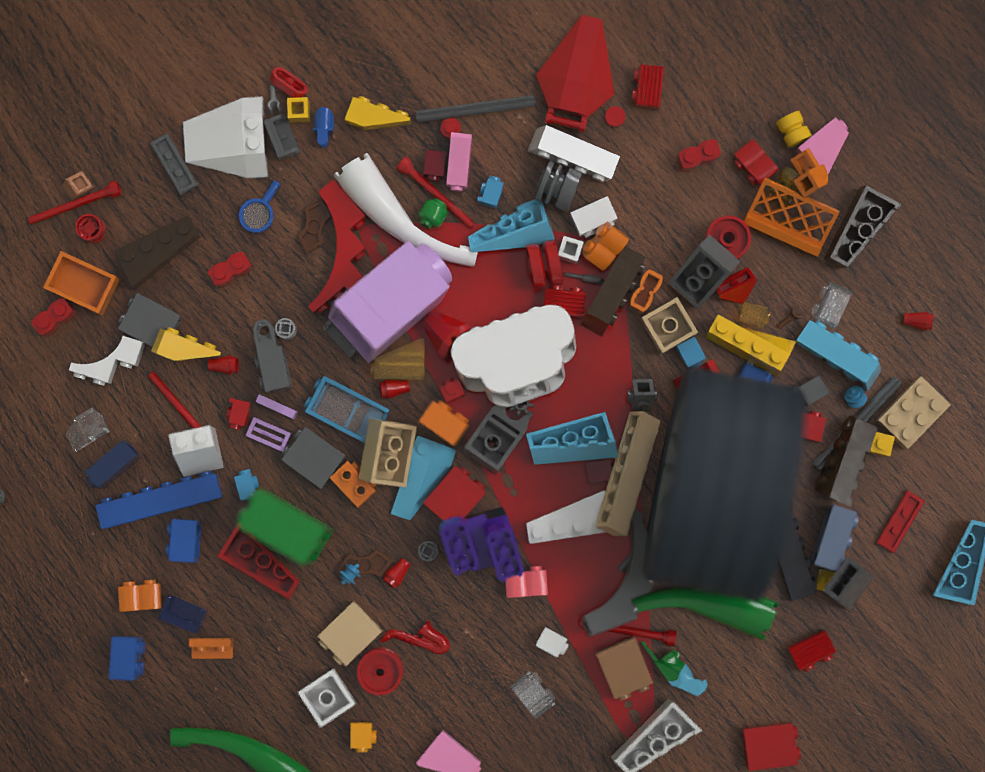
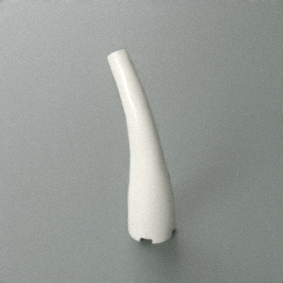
M368 153L363 155L364 160L361 161L358 157L343 166L342 174L339 175L338 172L334 174L339 185L350 199L371 220L404 244L409 240L414 247L423 243L435 251L442 260L471 267L475 266L477 252H472L470 247L460 245V248L447 245L430 237L413 225Z

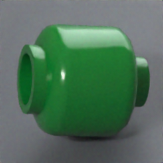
M437 198L425 201L418 212V217L421 220L420 224L426 229L439 228L448 216L446 204Z

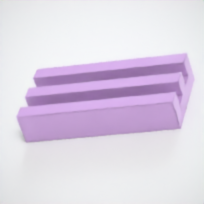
M260 394L256 399L257 403L295 420L297 411Z
M253 417L246 436L283 452L292 433ZM258 423L286 436L284 439L255 427V424ZM254 430L282 442V445L278 446L251 433Z

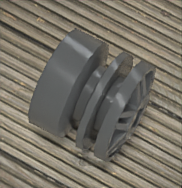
M549 161L540 176L535 200L540 202L543 194H546L545 204L548 205L553 197L557 198L555 208L568 212L583 172L570 168L566 175H562L563 165L559 164L557 171L554 172L552 170L555 162Z

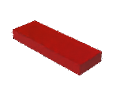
M906 490L875 543L891 553H895L925 500Z

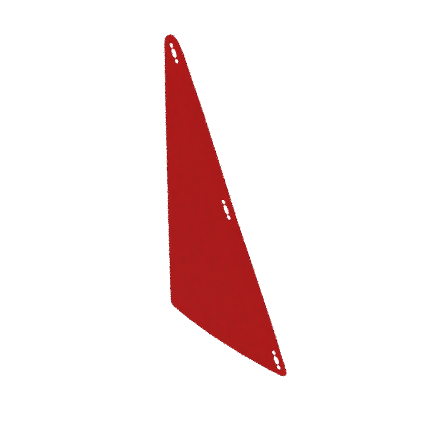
M413 223L414 226L430 237L460 248V245L470 247L468 237L487 226L486 224H475L473 228H468L464 223H442L437 229H426L420 223ZM377 224L364 226L359 233L360 239L367 249V253L375 268L386 257L392 255L404 245L403 242L393 237ZM553 231L558 253L564 236L583 242L577 264L559 259L563 284H558L557 286H562V290L570 291V288H580L583 293H586L585 317L602 285L583 282L582 279L565 276L566 272L583 276L584 274L603 278L605 281L619 254L602 271L582 254L584 244L593 239V237L585 238V236L579 237L578 234ZM375 233L379 234V241H373L372 235ZM381 241L387 246V256H382L377 251L376 245L378 242ZM540 244L539 247L542 255L543 244ZM526 247L477 252L474 267L443 260L452 275V282L448 284L450 288L442 302L429 313L440 312L465 322L471 328L484 327L492 321H502L508 319L513 314L528 312L533 307H543L545 289H550L552 284L549 281V277L546 276V286L538 289L534 288L527 264ZM626 302L622 309L618 308L615 314L618 317L613 326L608 325L603 336L581 325L583 319L571 318L576 339V352L573 358L564 364L565 379L556 391L529 400V403L534 406L533 408H527L528 412L531 411L533 413L529 419L527 430L503 464L505 467L504 473L509 474L513 479V487L507 488L503 484L502 475L504 473L498 472L495 475L482 465L480 466L500 506L505 510L510 526L531 567L542 566V570H546L548 595L546 596L613 720L622 734L629 739L637 731V726L644 724L655 712L653 683L650 684V689L640 693L638 690L631 692V697L621 701L619 698L614 699L595 652L632 636L606 631L588 638L585 629L578 625V621L582 617L599 609L608 602L625 577L626 570L623 573L617 567L630 553L629 530L626 536H613L603 532L529 544L526 527L528 522L602 491L606 492L609 481L588 484L585 463L610 459L611 463H614L616 458L534 465L526 434L605 412L618 452L629 413L635 412L631 409V403L627 402V391L631 389L633 378ZM424 316L407 332L443 397L438 385L447 379L455 377L459 379L454 361L451 360L447 363L437 353L423 328ZM461 384L465 396L446 404L452 408V414L455 415L458 412L469 420L467 424L471 427L464 436L468 443L495 404L488 399L485 391L473 392ZM524 402L518 404V408H522L523 405L527 404H525ZM511 407L505 408L506 415L512 420H519L526 415L525 412H520V415L517 416L518 411H510ZM494 442L488 443V447L495 448ZM513 488L518 491V495L515 497L510 495V490ZM641 490L636 502L638 513H642ZM649 610L639 612L636 620L622 625L650 630ZM633 636L637 641L653 682L652 658L642 645L644 641L651 649V639ZM627 700L632 702V707L629 709L624 706ZM630 709H635L640 714L641 721L639 724L631 721L629 717Z

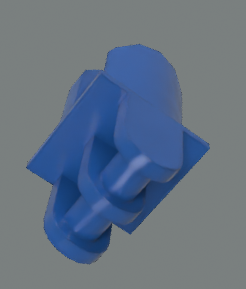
M326 107L316 110L312 129L314 133H317V142L321 148L328 146L329 134H334V115Z

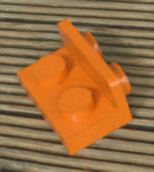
M233 638L189 639V647H192L193 659L233 658Z

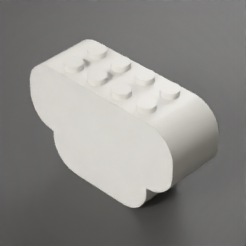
M546 305L540 308L533 307L528 312L522 314H513L508 319L502 321H492L484 327L472 328L469 332L460 335L455 340L452 346V358L459 380L466 389L473 392L485 391L488 399L493 404L500 407H511L552 393L562 385L565 379L564 364L570 361L576 352L574 327L567 311L556 305Z

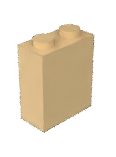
M354 601L318 635L320 638L318 642L326 651L330 649L335 654L332 657L339 665L344 663L347 666L383 630Z

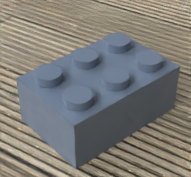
M827 505L810 559L811 565L832 572L838 571L846 560V557H844L845 550L849 549L852 543L850 534L852 529L855 530L858 524L857 512L836 505Z

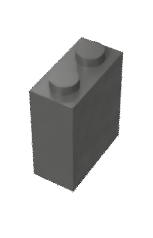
M137 293L136 296L130 298L127 305L129 309L126 315L122 314L120 317L118 329L153 347L160 328L167 330L170 327L177 330L183 317Z
M307 427L304 430L300 428L294 436L295 442L293 445H287L281 455L284 457L281 460L317 487L323 489L346 456Z
M847 557L823 591L851 610L875 577Z

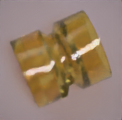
M785 166L778 175L779 180H774V182L799 192L793 180L800 175L793 169ZM773 187L768 188L771 195L776 194ZM782 196L784 204L789 205L793 196Z

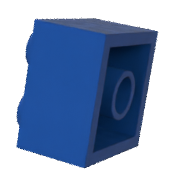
M172 519V523L168 524L167 531L168 536H171L170 544L166 546V556H169V561L199 562L202 521Z
M119 635L112 637L109 679L136 680L140 678V675L144 674L145 664L141 660L142 654H145L146 642H143V637Z

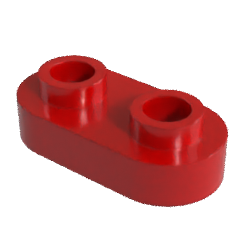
M277 67L273 69L270 81L274 86L280 88L291 98L305 97L308 88L304 82L284 68Z

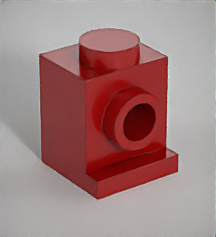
M457 377L447 379L438 385L446 403L465 396V392Z
M230 398L229 402L233 403L232 407L229 406L226 418L229 419L228 427L240 430L241 426L247 427L252 403Z

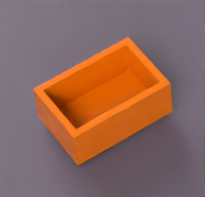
M60 251L43 288L103 316L120 279Z
M439 400L436 403L433 401L419 422L450 444L458 446L471 427L467 424L469 420L458 412L455 415L452 414V408Z

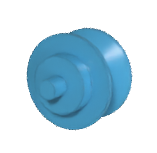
M859 386L850 387L844 394L848 406L854 409L862 407L867 401L864 390Z
M357 563L355 566L345 564L347 569L339 571L342 574L340 577L343 579L341 583L343 585L346 582L348 584L351 582L355 584L354 578L356 576L361 577L359 575L360 571L357 569L360 565Z

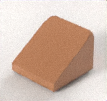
M83 171L65 179L62 184L72 200L80 198L93 188Z

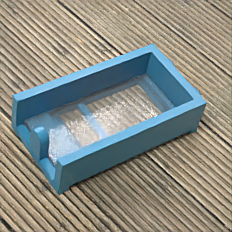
M326 376L317 380L313 388L316 390L313 397L309 396L304 405L307 408L305 411L307 414L363 443L366 440L369 418L386 420L390 412L386 407Z

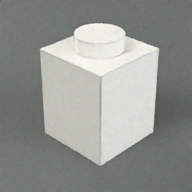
M564 236L558 253L559 259L577 264L583 242Z
M545 627L536 646L558 658L559 654L564 655L569 644L566 643L567 638Z

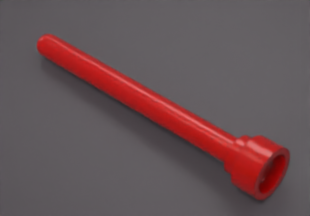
M407 156L401 160L396 167L401 174H409L434 198L444 202L447 209L468 228L474 227V221L413 168L412 161Z
M114 180L109 182L105 189L30 216L27 221L29 224H35L107 196L109 198L112 196L116 198L122 195L120 186Z
M580 619L578 621L579 627L584 628L582 621ZM619 626L607 631L661 640L662 643H666V646L672 647L675 646L677 630L671 629L658 632L628 626Z

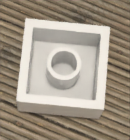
M332 669L298 692L320 727L357 703L335 669Z

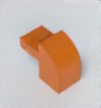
M810 148L791 159L800 175L793 181L804 198L828 183V173L825 165H819Z

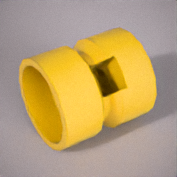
M795 111L776 122L779 130L782 133H786L784 140L788 148L794 147L812 137L808 127L802 126L804 121L800 111Z

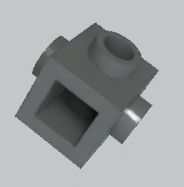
M632 379L631 389L627 391V402L631 403L632 411H652L653 403L657 402V391L654 390L653 379Z

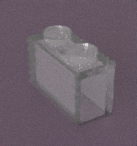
M829 282L827 286L823 285L819 296L822 298L819 304L815 303L810 313L813 315L812 321H819L827 328L835 330L853 292L833 282Z
M528 671L512 683L510 687L532 716L537 719L555 704L553 701L555 696L549 688L543 689L540 685L542 680L536 672L532 674Z

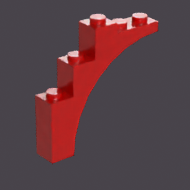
M334 179L319 191L334 220L337 234V252L328 282L317 298L308 306L315 315L326 311L329 308L328 304L333 299L335 301L345 294L343 292L345 289L350 290L364 278L352 262H359L366 255L364 252L367 249L352 231L354 229L358 231L362 228L367 218Z

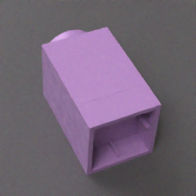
M408 240L336 300L328 318L362 357L370 363L442 302L450 288L448 284L452 282V275L443 260L429 246L421 243L414 247Z

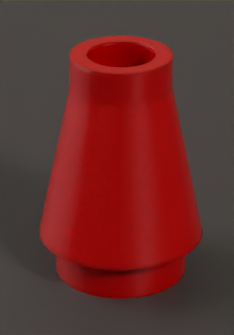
M929 311L905 313L903 325L923 331L932 330L934 314H929Z
M233 355L208 359V370L233 375V373H238L239 359Z
M384 379V382H379L381 398L388 400L410 392L409 381Z
M401 558L384 573L385 576L382 580L393 589H396L397 586H401L411 564L404 558Z

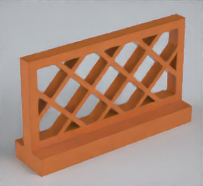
M764 178L744 222L752 228L818 257L840 211L808 196L804 198L801 193ZM768 185L775 189L776 194L766 197L763 190ZM782 196H793L795 203L785 206ZM778 198L781 207L771 210L768 201ZM765 203L768 212L761 214L754 209L757 204ZM808 203L812 205L814 211L803 214L800 205ZM797 206L800 216L790 219L787 209ZM783 211L787 220L779 222L775 220L773 214ZM826 211L833 214L831 220L822 223L819 213ZM816 215L819 224L809 227L805 218ZM802 219L805 228L801 230L795 229L792 222ZM821 228L823 233L821 240L812 237L810 231Z

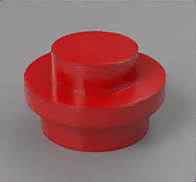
M447 118L441 124V132L447 138H451V132L460 133L461 131L459 121L454 118Z

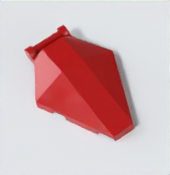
M582 14L536 74L537 81L548 106L546 124L551 125V123L579 129L578 132L584 133L587 119L615 95L602 19ZM554 110L582 117L581 122L553 115Z

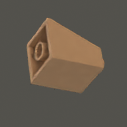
M633 636L595 652L614 699L619 698L621 701L631 697L630 693L638 690L640 693L650 689L649 685L653 682L637 641Z

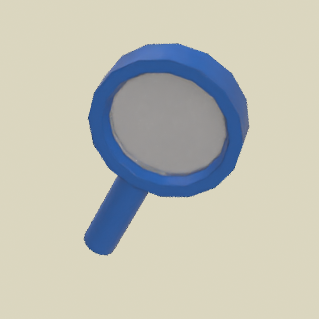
M275 180L272 182L262 200L250 199L241 206L239 220L247 231L262 233L267 231L272 225L274 213L269 202L281 185Z

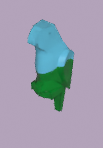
M644 641L642 642L654 663L672 686L699 696L706 690V679L702 681L693 677L689 667L679 659V651L673 649L659 660Z

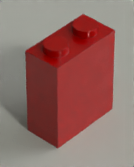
M455 466L423 504L443 521L456 516L465 518L486 494L484 491L486 487L477 479L475 482L468 477L470 473L464 467L460 466V468H457Z
M785 722L741 728L748 771L798 765V760L801 759L800 748L796 747L795 739H798V730L796 726L793 727V723Z

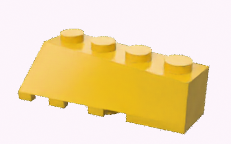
M717 315L705 337L776 377L784 367L796 341L740 327L720 315Z

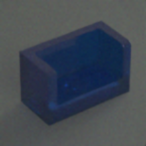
M168 595L158 618L198 634L208 610L175 596Z

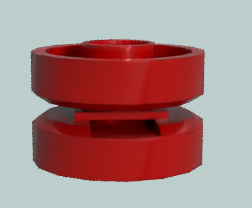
M726 215L717 218L711 223L704 237L705 240L710 234L737 259H740L747 252L751 244L749 227L742 219L736 216ZM724 237L730 238L729 244L724 242Z
M555 240L544 241L542 255L537 243L526 245L527 264L534 288L545 287L546 276L549 277L552 285L563 284L562 270Z
M386 647L373 648L367 651L359 662L357 668L358 681L368 693L377 696L387 695L394 691L401 682L404 672L403 662L400 656L392 649ZM378 668H382L384 670V674L378 675L376 673V670Z

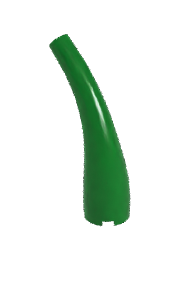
M676 587L654 591L631 600L632 603H635L638 613L657 608H685L762 641L766 638L762 634L763 631H769L776 611L772 609L779 606V602L766 597L756 602L743 599V597L735 598L717 594L716 591L711 593L691 589V587Z
M171 728V747H191V743L218 747L241 757L255 772H312L278 749L241 734L209 728Z

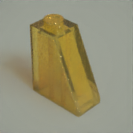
M420 338L375 358V363H371V375H374L375 380L425 381V339Z

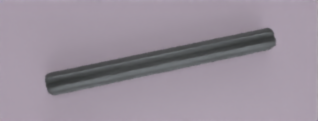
M534 95L419 110L415 112L417 122L534 107L535 98Z
M892 377L855 418L867 423L901 387V381L896 377ZM840 434L813 462V466L817 470L822 471L825 468L826 459L831 456L834 442Z

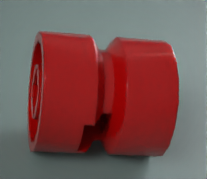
M84 214L76 221V233L84 241L95 244L102 241L106 236V226L97 216Z

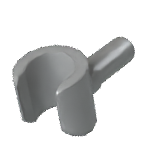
M271 85V100L268 102V108L273 115L272 110L274 108H278L279 113L282 112V108L276 98L275 86Z

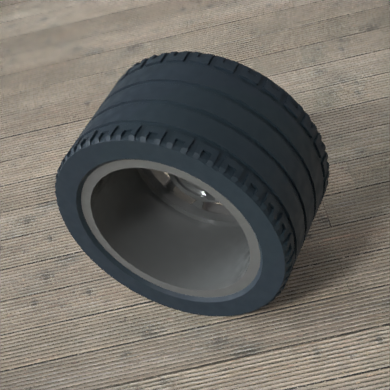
M689 366L685 369L672 408L652 501L644 556V575L648 580L662 582L663 580L667 584L681 587L690 586L691 589L711 593L716 591L717 594L735 598L743 597V599L756 602L765 597L780 560L798 483L806 423L805 394L800 388L784 387L782 384L762 380L758 382L757 379L738 375L731 376L728 373L713 370L704 371L703 368Z

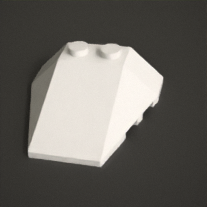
M263 97L241 98L183 122L185 162L247 179L268 177L263 128Z

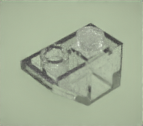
M92 407L74 418L66 433V437L73 451L77 452L110 432L103 416Z

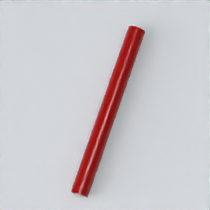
M154 371L151 372L148 378L191 428H201L200 424Z

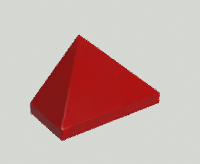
M747 267L728 276L715 291L721 299L744 304L757 279L750 268Z

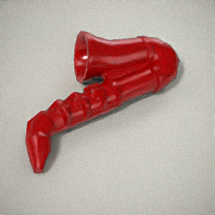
M429 620L417 631L422 637H419L417 634L411 635L404 631L391 629L380 640L383 643L391 638H396L411 645L422 647L435 654H444L450 649L449 640L445 635L435 630Z

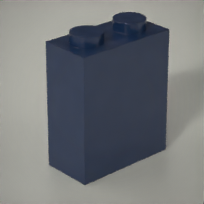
M122 440L85 471L88 476L85 479L93 488L105 489L140 460L142 456L130 442Z

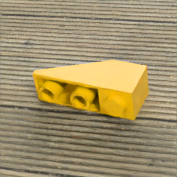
M359 96L358 98H352L345 122L363 130L409 125L411 119L403 111L397 110L393 112L384 104L378 103L374 105L370 103L369 99Z
M170 327L167 330L160 328L151 350L174 361L218 356L221 354V352L215 350V345L207 342L201 345L196 343L197 338L187 334L185 338L178 335L179 331Z

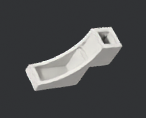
M123 336L118 347L105 359L91 364L71 362L69 371L74 372V377L85 380L86 376L93 378V383L102 386L105 385V382L111 384L118 361H121L120 365L130 369L132 365L138 367L145 343Z

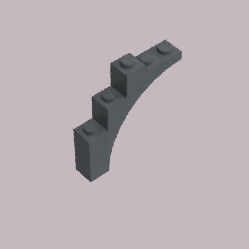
M635 508L630 522L631 548L625 577L607 603L581 618L588 638L636 620L638 618V609L631 600L652 591V580H648L644 575L647 532L643 525L645 523L644 517L641 512L638 513L637 508Z

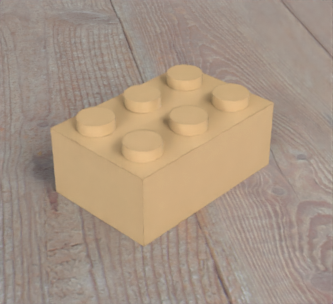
M920 376L902 392L875 422L888 435L895 436L894 441L905 450L909 449L951 404Z
M369 418L359 479L370 483L406 487L417 426Z

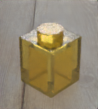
M743 302L738 324L762 329L764 324L768 325L770 313L767 312L768 307Z

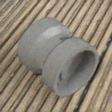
M282 318L276 323L275 332L281 339L290 340L296 335L297 327L292 320Z

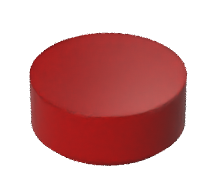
M618 106L610 107L605 114L606 123L611 127L621 126L625 121L624 110Z

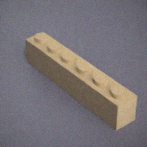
M644 411L629 413L617 452L618 457L615 459L595 527L613 536L627 535L642 481L647 471L653 444L658 433L660 420Z

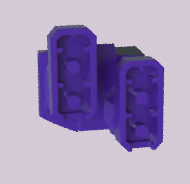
M503 507L466 518L456 516L444 520L440 525L439 532L449 565L452 567L453 573L458 576L461 575V572L467 570L476 571L492 565L496 570L498 579L506 582L507 578L517 575L520 578L524 573L513 530Z

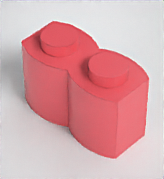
M542 566L529 567L530 571H524L520 578L518 575L507 578V598L548 595L546 570H542Z

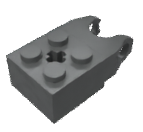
M267 319L256 321L253 327V334L258 356L254 358L257 369L261 370L262 376L259 377L261 389L265 390L268 394L293 389L285 349L279 346L274 326ZM268 326L269 333L265 336L260 335L262 327Z
M493 406L462 452L496 475L525 434L529 419L533 415L531 411L519 420H512L506 415V407ZM494 442L495 448L488 447V443Z

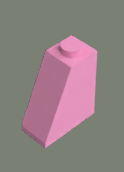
M834 118L796 150L797 154L810 148L819 165L824 164L829 174L849 134L847 125L842 120Z
M451 132L446 183L450 191L462 192L463 189L467 190L472 134Z
M444 730L441 731L416 762L421 767L439 772H479L481 770L479 766L481 761Z

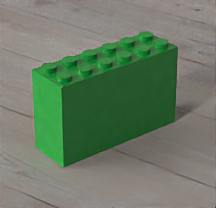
M263 489L254 490L248 499V502H250L247 510L243 509L237 518L239 521L237 526L299 563L314 565L334 529L270 491Z

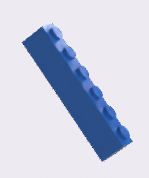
M212 471L200 473V478L192 479V476L181 478L180 483L172 484V481L162 483L158 489L153 490L152 487L140 489L141 493L133 495L132 492L120 495V499L105 498L100 500L101 504L95 506L101 529H108L224 497L218 474H212Z

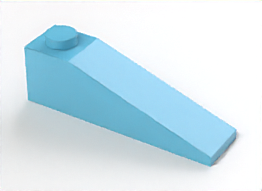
M542 199L540 202L532 200L516 207V212L509 216L503 215L500 217L501 221L495 225H487L470 235L468 240L471 251L480 252L522 248L528 244L537 243L540 245L544 241L554 240L552 227Z
M417 436L412 451L406 487L399 488L391 514L411 520L423 505V502L450 470L457 450Z

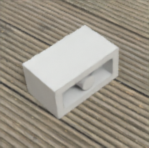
M608 196L570 213L571 220L579 237L585 236V238L595 235L597 228L606 222L615 226L614 222L618 219Z

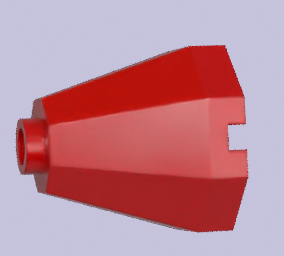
M437 311L427 314L423 320V328L437 353L447 363L453 360V343L460 335L469 332L472 328L465 322Z

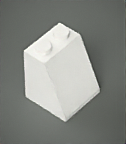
M205 426L169 435L173 456L183 477L224 468L214 427Z

